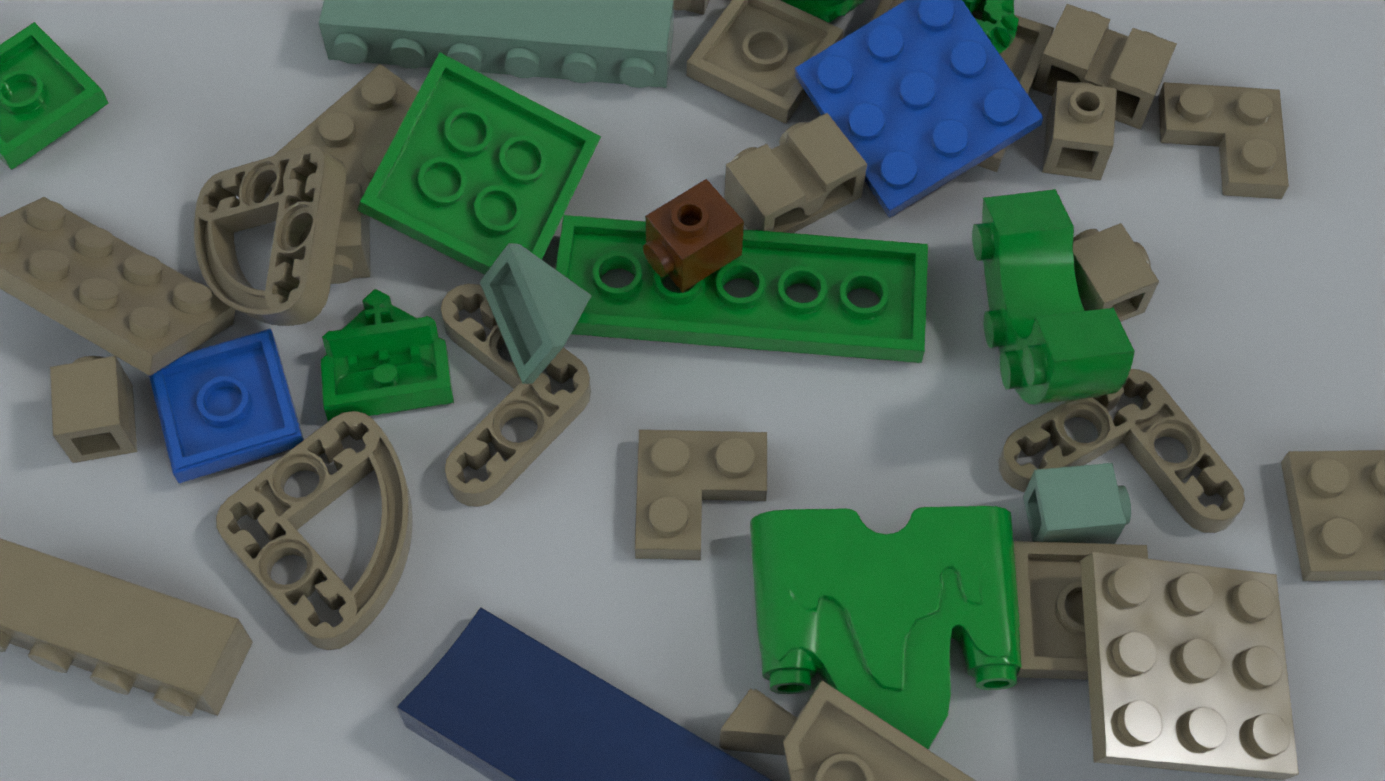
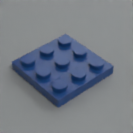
M905 0L795 67L797 80L821 116L826 113L829 114L867 163L864 181L889 218L1040 127L1043 121V116L962 0Z

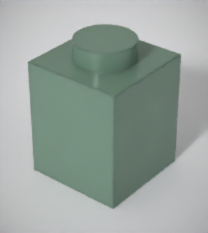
M1113 463L1034 470L1023 495L1032 542L1115 544L1125 525L1129 524L1131 520L1129 493L1124 485L1118 486Z

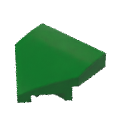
M374 289L362 300L364 309L342 330H329L322 336L326 355L321 359L323 407L327 421L342 413L352 411L374 416L454 403L446 341L438 336L435 320L429 316L416 318L393 306L389 295Z

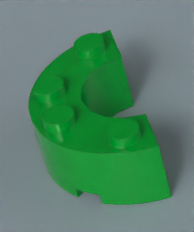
M1056 189L984 197L982 223L974 224L972 228V244L975 257L978 261L984 262L986 290L990 311H985L984 313L985 339L989 348H999L1000 373L1005 389H1015L1019 396L1031 405L1115 394L1127 380L1135 353L1114 307L1084 311L1079 297L1074 270V225Z

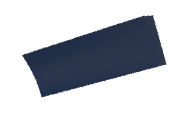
M480 607L461 635L434 668L397 706L406 728L492 781H773Z

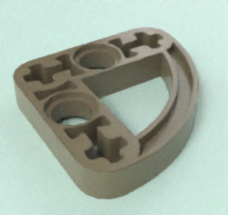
M309 145L218 172L204 184L199 193L195 210V251L199 268L207 285L222 302L260 322L277 326L305 324L321 313L330 293L346 184V167L344 163L318 146ZM276 180L273 190L271 191L270 195L265 199L268 189L270 188L271 184ZM276 222L265 290H257L247 281L240 268L235 251L234 233ZM313 222L311 232L309 233L306 240L299 246L302 234L304 233L306 228Z
M355 411L345 412L332 418L228 497L220 506L216 515V528L231 553L304 637L317 648L325 650L341 649L350 644L379 615L399 583L407 562L412 538V504L399 458L380 426L368 415ZM350 435L356 441L363 439L365 448L356 453L351 448L344 449L341 441ZM321 454H326L329 463L334 461L337 469L336 473L330 475L324 461L319 457ZM374 470L378 478L382 501L380 532L369 564L359 581L350 590L297 530ZM298 471H312L319 476L317 488L305 497H291L284 492L286 481L292 474ZM248 515L253 520L258 519L263 532L270 542L261 549L258 542L247 530L240 529L237 521L241 517ZM289 555L301 556L307 561L306 571L298 581L283 585L271 579L272 568L279 559ZM315 590H317L320 598L330 609H339L343 621L334 628L327 622L320 623V618L314 606L307 599Z

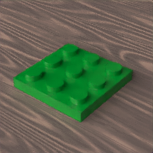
M439 52L361 198L357 211L484 275L509 243L522 245L542 260L601 136Z

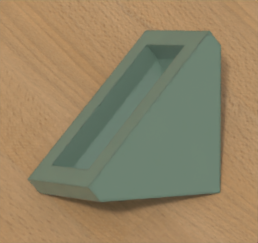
M509 243L480 280V284L522 384L534 383L565 346L592 295L522 245Z

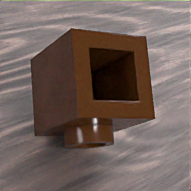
M707 179L645 216L646 244L643 245L645 257L659 276L664 277L668 274L682 292L742 255L744 221Z

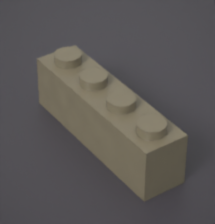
M0 538L1 652H5L8 645L12 644L30 650L28 657L31 660L53 671L67 673L70 665L92 672L90 679L93 682L116 693L128 695L132 687L155 694L152 700L156 704L179 715L191 717L195 708L216 716L219 715L253 643L239 619Z

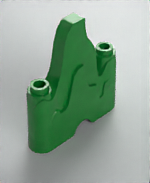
M997 506L920 507L913 511L910 520L904 528L891 534L876 533L867 528L858 513L847 508L773 510L760 513L751 519L750 533L757 633L761 651L762 676L770 681V691L778 694L807 692L811 689V678L818 673L825 683L929 750L941 730L949 711L951 698V638L959 642L963 650L967 674L975 677L977 688L1001 690L1017 685L1016 674L1022 667L1019 634L1020 620L1011 512L1007 509Z

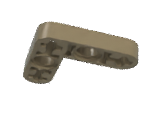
M467 283L450 290L442 300L441 314L446 334L454 343L513 388L452 450L446 459L445 473L451 494L457 501L466 506L480 507L496 500L577 418L590 401L591 385L587 367L564 347L546 367L547 374L562 384L570 378L573 379L574 391L572 393L561 389L553 395L550 379L543 372L534 383L522 384L514 362H508L498 354L500 347L505 341L481 285ZM480 308L482 321L491 330L487 339L484 326L473 318L468 317L460 322L459 312L464 309L469 313H473ZM516 417H527L537 425V431L534 436L520 443L505 439L501 434L502 428L506 422ZM489 442L493 444L497 451L492 458L489 445L487 444ZM486 464L488 476L486 481L482 482L479 479L473 478L465 483L464 468L470 466L472 469L478 470Z
M1130 369L1125 384L1115 394L1068 400L1015 430L1007 437L998 460L999 472L1003 480L1012 488L1025 492L1031 476L1037 468L1031 463L1023 466L1017 463L1021 450L1028 457L1033 456L1046 448L1050 438L1054 448L1044 454L1038 469L1086 465L1123 443L1183 520L1192 528L1203 533H1217L1225 530L1240 513L1245 501L1244 489L1237 477L1160 382L1150 373L1140 369ZM1123 393L1128 398H1134L1139 395L1144 400L1141 408L1133 403L1118 410L1112 420L1109 412L1118 405ZM1074 417L1089 420L1098 431V438L1089 443L1077 442L1067 435L1064 429V422ZM1161 437L1177 439L1187 450V460L1180 463H1171L1163 460L1155 450L1154 441ZM1195 467H1199L1202 470L1197 479L1192 475L1186 483L1181 481L1191 474ZM1202 493L1207 496H1213L1217 493L1224 501L1220 507L1215 504L1204 507L1198 499Z

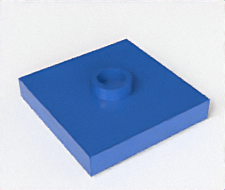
M271 328L186 353L149 376L173 475L179 484L291 450L304 440L277 343Z

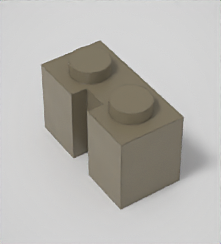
M1066 4L1043 52L1033 89L1053 97L1057 81L1071 83L1086 82L1095 86L1117 88L1115 120L1141 130L1177 43L1136 28H1132L1129 36L1109 29L1111 19L1103 17L1096 12L1086 11Z
M826 113L808 123L798 122L789 127L780 137L779 146L773 149L766 143L759 148L750 147L738 153L731 162L726 164L724 198L742 218L748 230L795 233L861 198L867 163L829 114Z

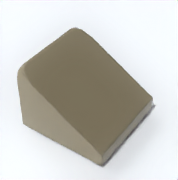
M750 688L722 726L719 747L731 751L785 755L782 740L797 717L757 689L753 690Z

